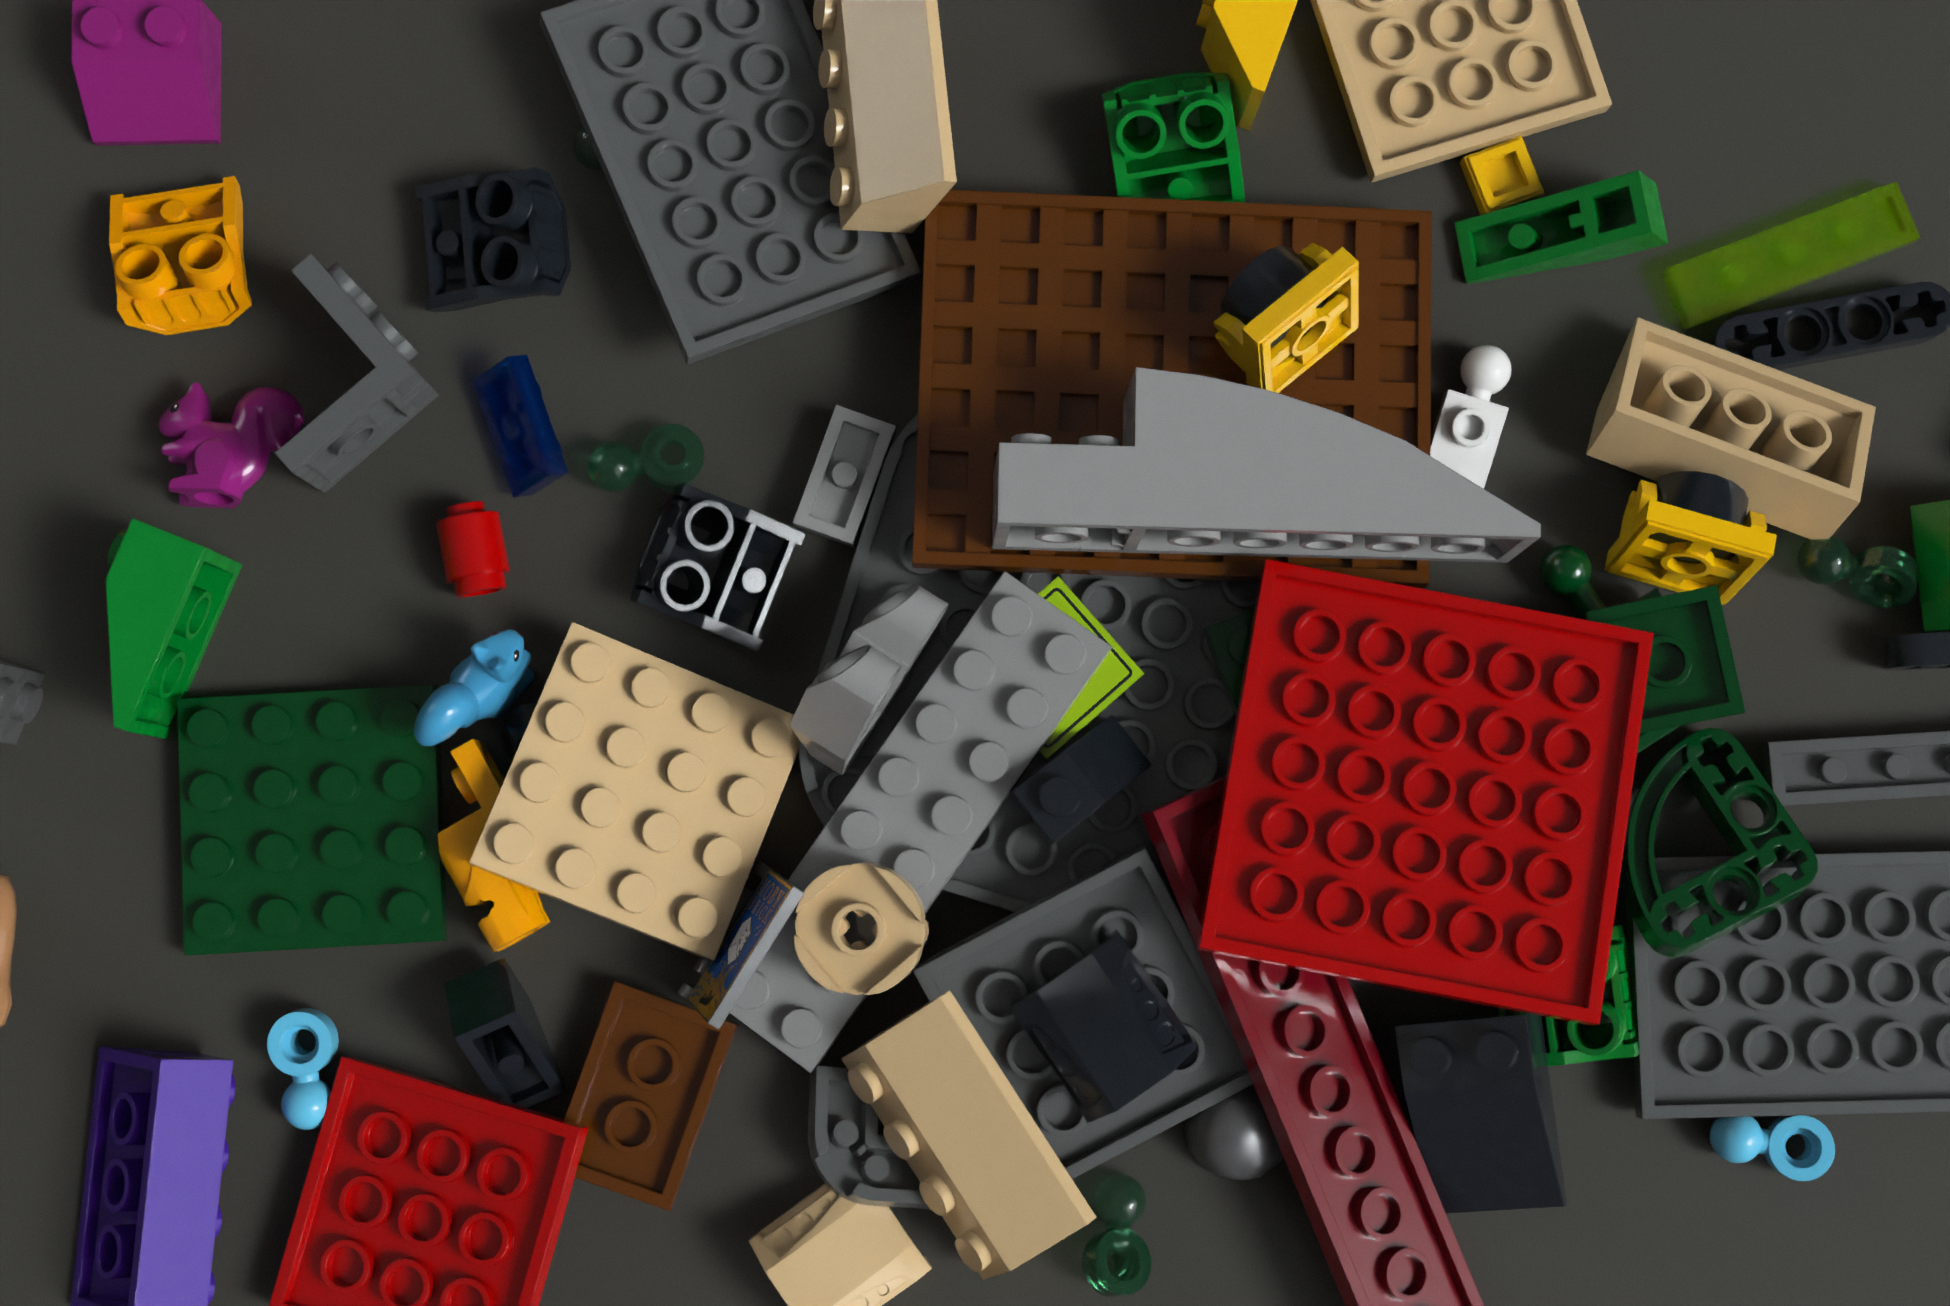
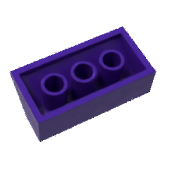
M99 1046L70 1306H208L215 1291V1279L212 1272L214 1243L222 1225V1213L219 1206L221 1176L229 1158L228 1143L225 1139L228 1109L234 1100L236 1091L235 1078L232 1074L234 1060L202 1053Z

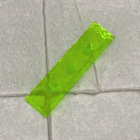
M1895 181L1667 267L1661 272V275L1684 330L1913 244L1920 239V235L1898 183Z

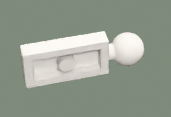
M1493 345L1477 346L1471 349L1463 358L1460 374L1463 383L1467 387L1466 393L1463 394L1450 389L1444 392L1430 441L1431 457L1483 489L1509 410L1508 407L1489 401L1492 394L1499 392L1506 386L1512 371L1511 362L1506 353Z

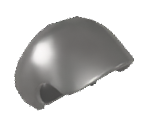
M1254 1085L1239 1091L1184 1121L1183 1128L1188 1151L1205 1170L1215 1175L1233 1180L1260 1178L1283 1158Z

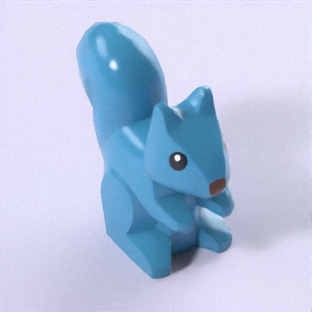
M512 629L502 630L485 637L470 648L471 654L453 670L450 675V682L436 689L419 710L413 728L415 739L419 745L433 746L454 735L459 728H467L477 720L499 718L505 716L536 678L534 672L527 668L531 661V654L524 650V639L519 632Z

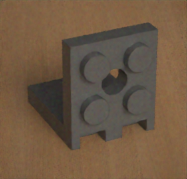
M309 254L291 271L375 366L372 371L275 452L293 474L326 493L435 400L439 394L410 362L419 354L412 344L391 324L380 310H377L372 316L369 315L378 306L360 285L337 262L329 269H326L312 254Z

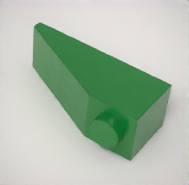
M1640 170L1455 222L1465 279L1468 284L1599 262L1668 244L1657 184Z

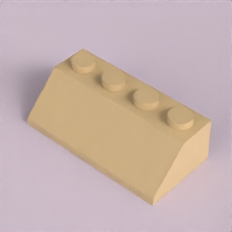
M814 0L813 22L817 30H822L824 49L819 61V82L822 88H827L829 109L824 123V137L827 146L833 147L835 163L830 179V198L834 206H839L841 230L913 233L957 182L937 0Z
M1637 318L1597 408L1586 455L1654 481L1662 475L1677 471H1699L1721 476L1733 481L1744 489L1749 499L1747 513L1754 511L1764 514L1768 524L1825 544L1860 503L1876 407L1644 319Z
M950 990L900 1018L841 1058L849 1070L848 1080L853 1091L862 1101L872 1106L884 1125V1137L889 1147L898 1157L908 1162L920 1181L919 1189L923 1200L934 1213L943 1217L956 1237L955 1246L959 1256L971 1270L978 1272L983 1280L1014 1270L1097 1218Z

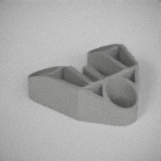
M917 584L898 592L871 609L864 618L863 624L853 631L840 657L827 663L822 672L807 687L789 725L812 757L840 775L847 771L907 677L949 605L948 603Z

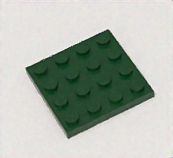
M417 685L177 699L184 956L448 941L445 866L440 858L437 835L444 830L441 745L439 743L433 746H421L416 741L413 731L419 710L428 697L438 689V686Z

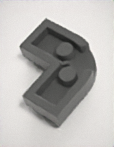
M816 1066L814 1071L810 1073L808 1146L813 1165L824 1183L839 1196L862 1205L930 1209L921 1196L919 1189L920 1181L908 1162L898 1157L891 1150L884 1136L878 1135V1116L872 1106L862 1101L853 1091L848 1080L849 1070L839 1067Z

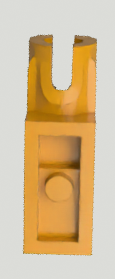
M471 739L450 751L458 765L457 768L451 771V775L464 799L469 804L478 801L481 809L438 833V846L441 861L462 896L465 905L481 906L485 905L488 901L494 902V907L490 910L489 915L478 923L482 934L494 953L516 944L551 921L543 909L537 891L469 865L505 780L486 743Z

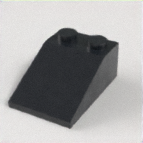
M1506 1010L1416 1018L1396 1025L1403 1090L1416 1142L1445 1213L1566 1206L1567 1201L1542 1017L1530 1013Z

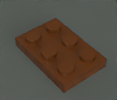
M614 981L564 1119L589 1127L575 1178L671 1211L739 1023L725 1019L720 1029H717L708 1024L691 1006L621 981Z

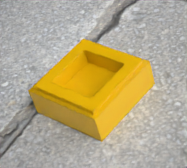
M1522 136L1467 155L1459 163L1480 215L1539 199L1544 194Z

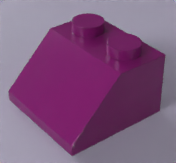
M72 0L71 62L91 139L96 146L221 144L222 23L203 0Z

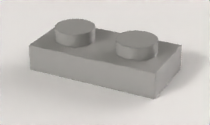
M836 405L793 520L794 527L854 548L883 464L894 439L896 426Z

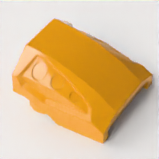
M235 176L223 177L222 183L127 198L124 197L123 193L110 195L109 247L116 283L117 311L127 326L163 335L228 326L252 305L247 287L243 255V202L240 185Z

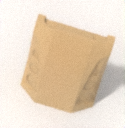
M825 1183L749 1239V1243L761 1266L787 1306H882L932 1269L927 1258L919 1251L890 1207L862 1205L851 1202L839 1196Z

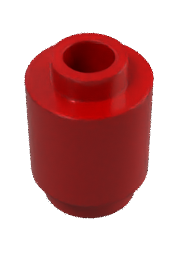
M483 501L466 502L447 507V518L439 520L435 524L446 581L448 584H454L456 597H476L507 589L505 574L510 572V566L499 512L486 511Z

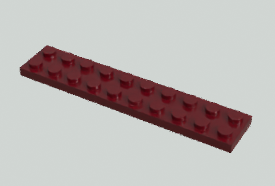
M1226 776L1141 814L1196 948ZM1198 950L1345 1306H1484L1349 980L1342 977Z

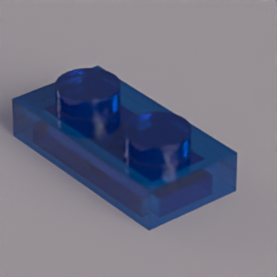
M528 355L506 357L473 380L513 498L534 495L569 473L563 458L561 445L556 438L542 398L541 388L536 381Z

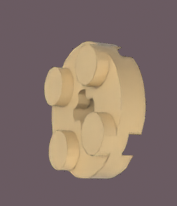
M870 861L844 864L822 873L805 889L796 909V935H794L795 951L802 966L820 985L839 993L872 995L894 987L908 976L917 965L929 934L924 906L913 886L896 871ZM854 911L860 917L869 913L876 921L872 928V933L876 939L870 946L863 940H858L853 944L847 941L844 934L848 932L850 924L845 917L849 912Z

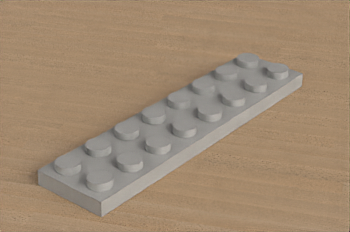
M1004 571L788 881L804 892L814 879L829 869L844 864L870 861L890 868L903 876L918 893L926 913L1113 647ZM796 905L731 1009L730 1014L811 1073L820 1064L868 995H853L846 992L839 993L829 990L820 985L807 973L795 951ZM854 911L849 912L845 917L850 924L848 932L844 934L847 941L853 944L858 940H863L870 946L876 939L872 933V928L876 921L869 913L860 917Z

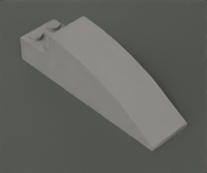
M1139 367L1135 368L1123 400V446H1118L1119 440L1117 438L1104 435L1084 436L1078 439V445L1051 444L1052 438L1043 434H1018L1011 437V443L999 442L993 472L992 549L1508 563L1541 537L1540 523L1403 439L1341 413L1270 390L1202 375Z

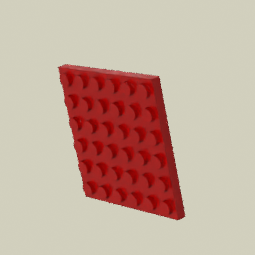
M1265 559L1261 568L1197 950L1587 1025L1600 1024L1654 633Z

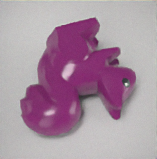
M193 383L187 394L164 412L158 424L161 434L173 441L161 447L162 455L169 456L168 462L170 464L187 466L185 475L174 477L168 482V490L170 492L180 493L179 504L184 507L235 509L241 503L244 492L251 488L266 471L270 453L278 451L301 431L302 424L304 423V411L296 397L278 388L258 387L247 392L237 402L231 423L211 421V405L208 394L204 392L200 383Z

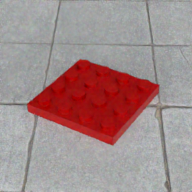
M342 1056L269 1306H539L589 1127L354 1056Z

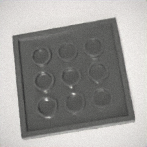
M1144 844L925 959L913 969L929 1001L949 990L951 991L1072 1179L1253 1085L1191 933ZM1117 929L1193 1037L1197 1048L1171 1074L1121 1109L1087 1123L1060 1078L1019 1023L1010 1008V1004L1019 997L1024 998L1082 959L1107 940L1106 936Z

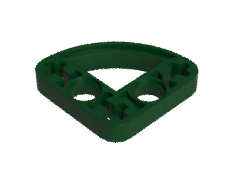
M1706 728L1699 730L1673 747L1648 775L1630 806L1621 866L1623 888L1629 909L1646 943L1655 952L1663 956L1677 958L1687 955L1800 895L1814 881L1818 872V860L1803 834L1740 742L1731 733L1722 729ZM1703 752L1708 756L1718 753L1724 762L1719 768L1713 764L1703 767L1698 759ZM1683 778L1735 857L1662 894L1654 858L1656 825L1666 797L1672 788ZM1735 778L1739 779L1740 782L1729 788L1724 795H1720L1717 792L1724 782L1728 786ZM1738 799H1747L1754 802L1763 813L1762 826L1746 828L1740 825L1732 816L1731 803ZM1776 860L1781 863L1791 860L1796 865L1797 870L1791 876L1787 873L1780 874L1770 879L1762 887L1758 876L1764 874ZM1720 881H1731L1737 884L1746 896L1745 909L1735 912L1722 908L1713 896L1714 884ZM1696 905L1698 906L1701 916L1695 918L1682 934L1677 930L1667 933L1662 928L1661 924L1668 915L1676 919L1691 912Z

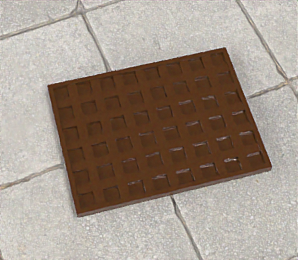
M949 190L925 218L912 568L1259 582L1262 564L1265 559L1405 586L1425 588L1430 584V561L992 549L993 472L999 442L1011 443V437L1014 435L1035 433L1050 436L1052 438L1051 444L1078 445V439L1081 437L1104 435L1117 438L1119 440L1118 446H1123V400L1136 367L1202 375L1247 385L1246 373L1228 356L1215 338V334L1219 331L1214 326V321L1221 316V302L1228 288L1240 272L1255 258L1267 250L1280 245L1291 247L1299 256L1300 252L1311 243L1325 248L1332 255L1341 247H1344L1359 261V325L1354 332L1286 386L1279 394L1341 413L1403 439L1430 456L1432 211Z

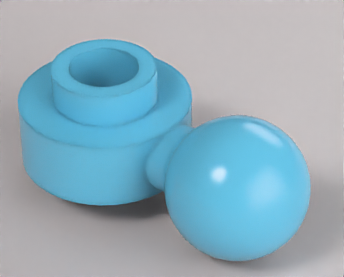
M312 1008L297 1009L282 1016L274 1023L267 1038V1050L271 1061L280 1071L291 1075L293 1083L288 1086L282 1097V1113L292 1126L303 1130L315 1129L322 1125L332 1090L325 1082L319 1079V1070L332 1061L339 1044L337 1028L333 1021L325 1013ZM301 1029L309 1030L315 1036L316 1045L313 1051L304 1050L299 1045L298 1033Z
M1806 1115L1781 1116L1775 1119L1767 1129L1761 1128L1752 1116L1717 1117L1710 1129L1711 1146L1722 1159L1731 1163H1745L1755 1158L1758 1154H1762L1774 1171L1796 1181H1811L1819 1178L1830 1168L1835 1156V1143L1828 1128L1819 1120ZM1799 1134L1805 1141V1150L1801 1156L1791 1158L1786 1152L1785 1145L1789 1137Z

